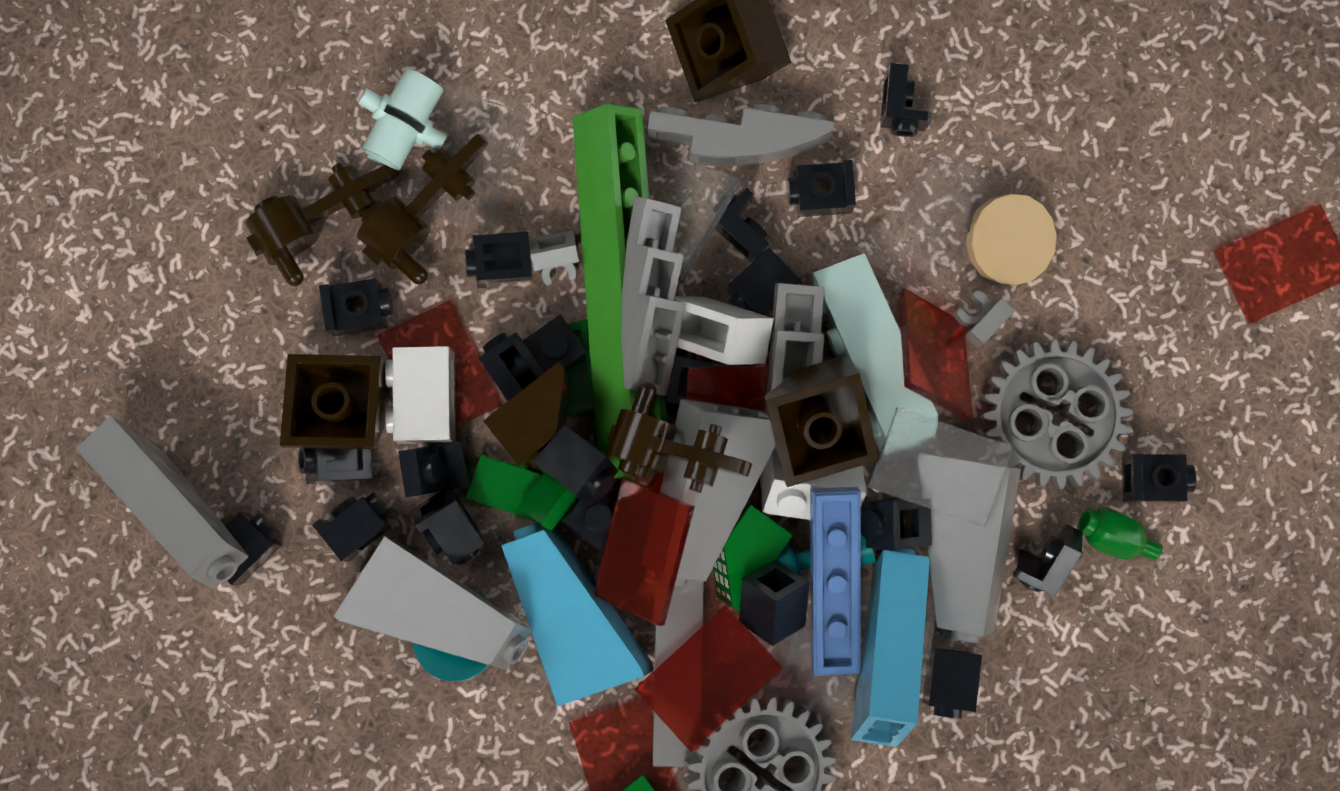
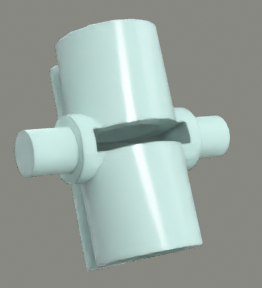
M405 69L391 96L384 94L381 97L366 88L358 104L373 112L372 118L377 120L361 148L368 154L367 158L381 166L386 165L395 170H400L415 143L421 145L424 142L435 150H439L445 142L447 135L432 127L433 122L428 118L443 93L442 87L419 72Z

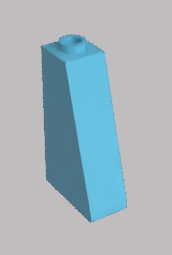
M536 523L514 531L516 540L501 545L529 627L532 629L531 632L557 707L644 677L654 671L650 658L557 527L551 531L548 529L542 530L540 523Z
M909 548L883 550L874 564L861 656V674H859L850 740L897 747L918 724L930 557L916 555L917 553Z

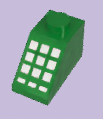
M748 503L744 506L713 567L717 598L739 613L742 578L776 560L793 536Z

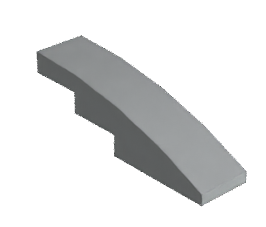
M636 196L634 198L626 245L622 288L621 344L624 386L626 389L638 391L642 383L650 382L655 385L657 394L666 396L686 303L674 301L684 255L672 252L682 207Z
M658 573L653 767H686L683 763L685 758L697 757V752L688 744L689 740H701V730L698 724L701 722L704 581L687 580V584L684 586L671 585L661 581Z

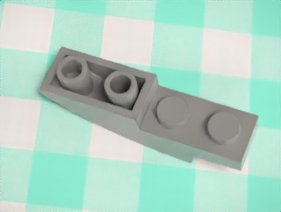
M755 104L753 109L744 107L741 125L732 124L731 118L722 115L711 114L706 115L705 119L687 117L688 113L684 110L664 107L661 108V112L650 111L647 129L648 139L691 146L690 164L744 166L782 160L810 151L830 140L834 122L824 120V115L811 111L798 112L797 116L780 113L779 108L767 104Z
M775 283L772 315L774 320L771 331L768 376L764 377L762 410L766 412L764 396L800 368L822 362L824 334H821L824 287Z

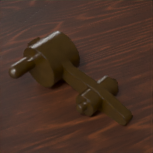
M476 134L453 158L443 149H439L434 153L430 149L427 150L422 156L426 161L422 170L432 180L407 206L397 196H393L383 203L381 201L374 203L361 218L363 224L357 233V238L366 245L362 252L377 265L382 261L391 270L398 268L415 284L425 283L428 279V272L412 257L413 253L425 242L431 230L420 218L445 192L455 201L460 200L462 197L470 200L476 192L472 189L475 179L466 172V169L487 147L488 141L480 134Z
M338 163L331 168L334 173L328 179L335 191L313 204L302 208L294 195L280 198L272 196L257 204L254 208L255 212L245 222L251 234L246 237L247 242L256 256L263 254L270 265H277L289 285L299 286L304 280V275L293 257L310 248L318 240L319 235L312 224L344 207L352 219L362 218L364 213L375 203L370 192L398 176V170L384 165L359 177L352 165L343 167L341 163Z
M644 382L639 386L631 410L621 409L616 425L612 424L607 439L610 444L606 456L620 462L618 470L640 478H645L647 471L663 474L668 457L688 462L683 477L692 481L689 489L701 493L703 485L713 487L718 470L748 477L752 467V463L724 455L728 439L720 436L723 427L715 424H710L708 431H698L694 446L674 442L678 428L670 423L649 416L657 394L655 385L650 382Z

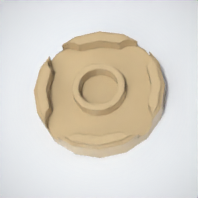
M1003 194L991 198L975 211L971 219L973 222L970 226V232H967L966 236L969 259L980 275L996 283L1020 285L1032 281L1047 269L1055 254L1057 234L1053 218L1043 204L1030 196Z

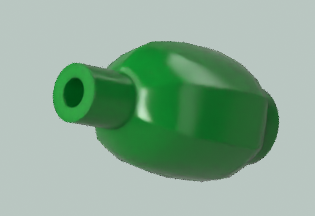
M1104 506L1097 510L1087 508L1079 519L1077 529L1083 532L1088 544L1109 556L1128 560L1142 555L1156 561L1162 553V544L1147 538L1146 530L1140 523L1112 508Z

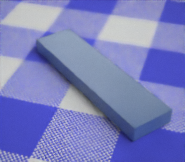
M858 487L810 489L811 671L814 676L861 674V491Z

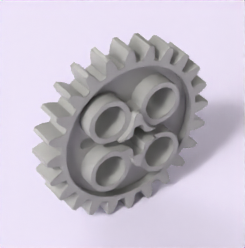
M1053 339L1048 342L1046 353H1044L1038 342L1033 343L1029 347L1030 358L1019 349L1012 354L1016 367L1004 361L998 367L1005 378L991 377L987 381L997 391L996 394H986L981 398L983 402L993 406L992 411L980 415V420L993 422V429L985 432L983 438H997L999 442L990 452L991 455H999L1005 452L1008 458L1004 462V466H1020L1019 481H1025L1032 474H1035L1037 488L1045 487L1049 477L1052 478L1055 490L1064 489L1067 476L1074 487L1083 485V472L1092 480L1100 478L1097 464L1106 468L1113 467L1115 462L1109 455V451L1120 453L1126 449L1117 440V436L1132 433L1131 428L1121 424V418L1134 414L1133 410L1120 407L1119 402L1130 395V391H1116L1114 387L1123 376L1120 373L1108 377L1104 373L1109 366V359L1095 365L1092 362L1094 356L1093 348H1089L1080 356L1077 355V343L1075 341L1068 343L1064 351L1061 352L1057 339ZM1040 372L1048 373L1054 378L1056 389L1053 395L1043 394L1038 389L1036 380ZM1025 393L1030 399L1045 408L1050 409L1060 405L1062 407L1060 410L1062 417L1073 423L1090 428L1092 435L1090 437L1085 435L1083 431L1068 421L1053 424L1051 422L1053 419L1051 412L1023 402L1020 399V394ZM1081 394L1091 396L1096 403V412L1092 418L1084 416L1078 408V399ZM1019 412H1025L1032 416L1035 422V429L1031 436L1022 435L1017 430L1015 419ZM1061 434L1069 435L1075 442L1076 449L1071 458L1063 457L1057 450L1056 442Z
M768 692L765 693L761 705H759L757 699L751 693H747L745 707H740L731 698L728 699L729 713L725 716L715 708L711 710L716 723L711 727L700 722L698 727L705 735L703 741L689 740L688 742L697 752V757H688L683 760L686 767L695 772L683 778V782L688 789L695 791H779L760 774L753 773L740 759L728 753V747L731 745L745 753L760 767L766 768L776 779L789 786L791 791H824L821 788L822 784L835 782V777L830 772L824 770V767L835 763L836 758L829 752L823 751L832 743L826 735L818 734L823 725L815 718L808 720L810 712L802 705L794 710V702L788 697L784 696L777 705L776 698ZM764 729L763 740L756 746L748 747L747 740L754 730ZM793 756H799L800 760L797 768L792 772L783 773L786 761ZM736 767V775L730 783L725 785L718 784L719 776L725 769Z

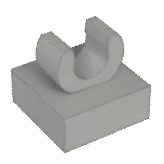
M573 230L529 239L534 271L541 270L542 280L546 286L552 285L550 271L558 266L566 268L570 281L575 280V263L579 262Z
M976 290L970 298L978 304L979 314L977 316H970L960 307L954 313V316L961 325L972 327L963 337L978 349L1015 312V309L1003 298L991 307L987 295Z

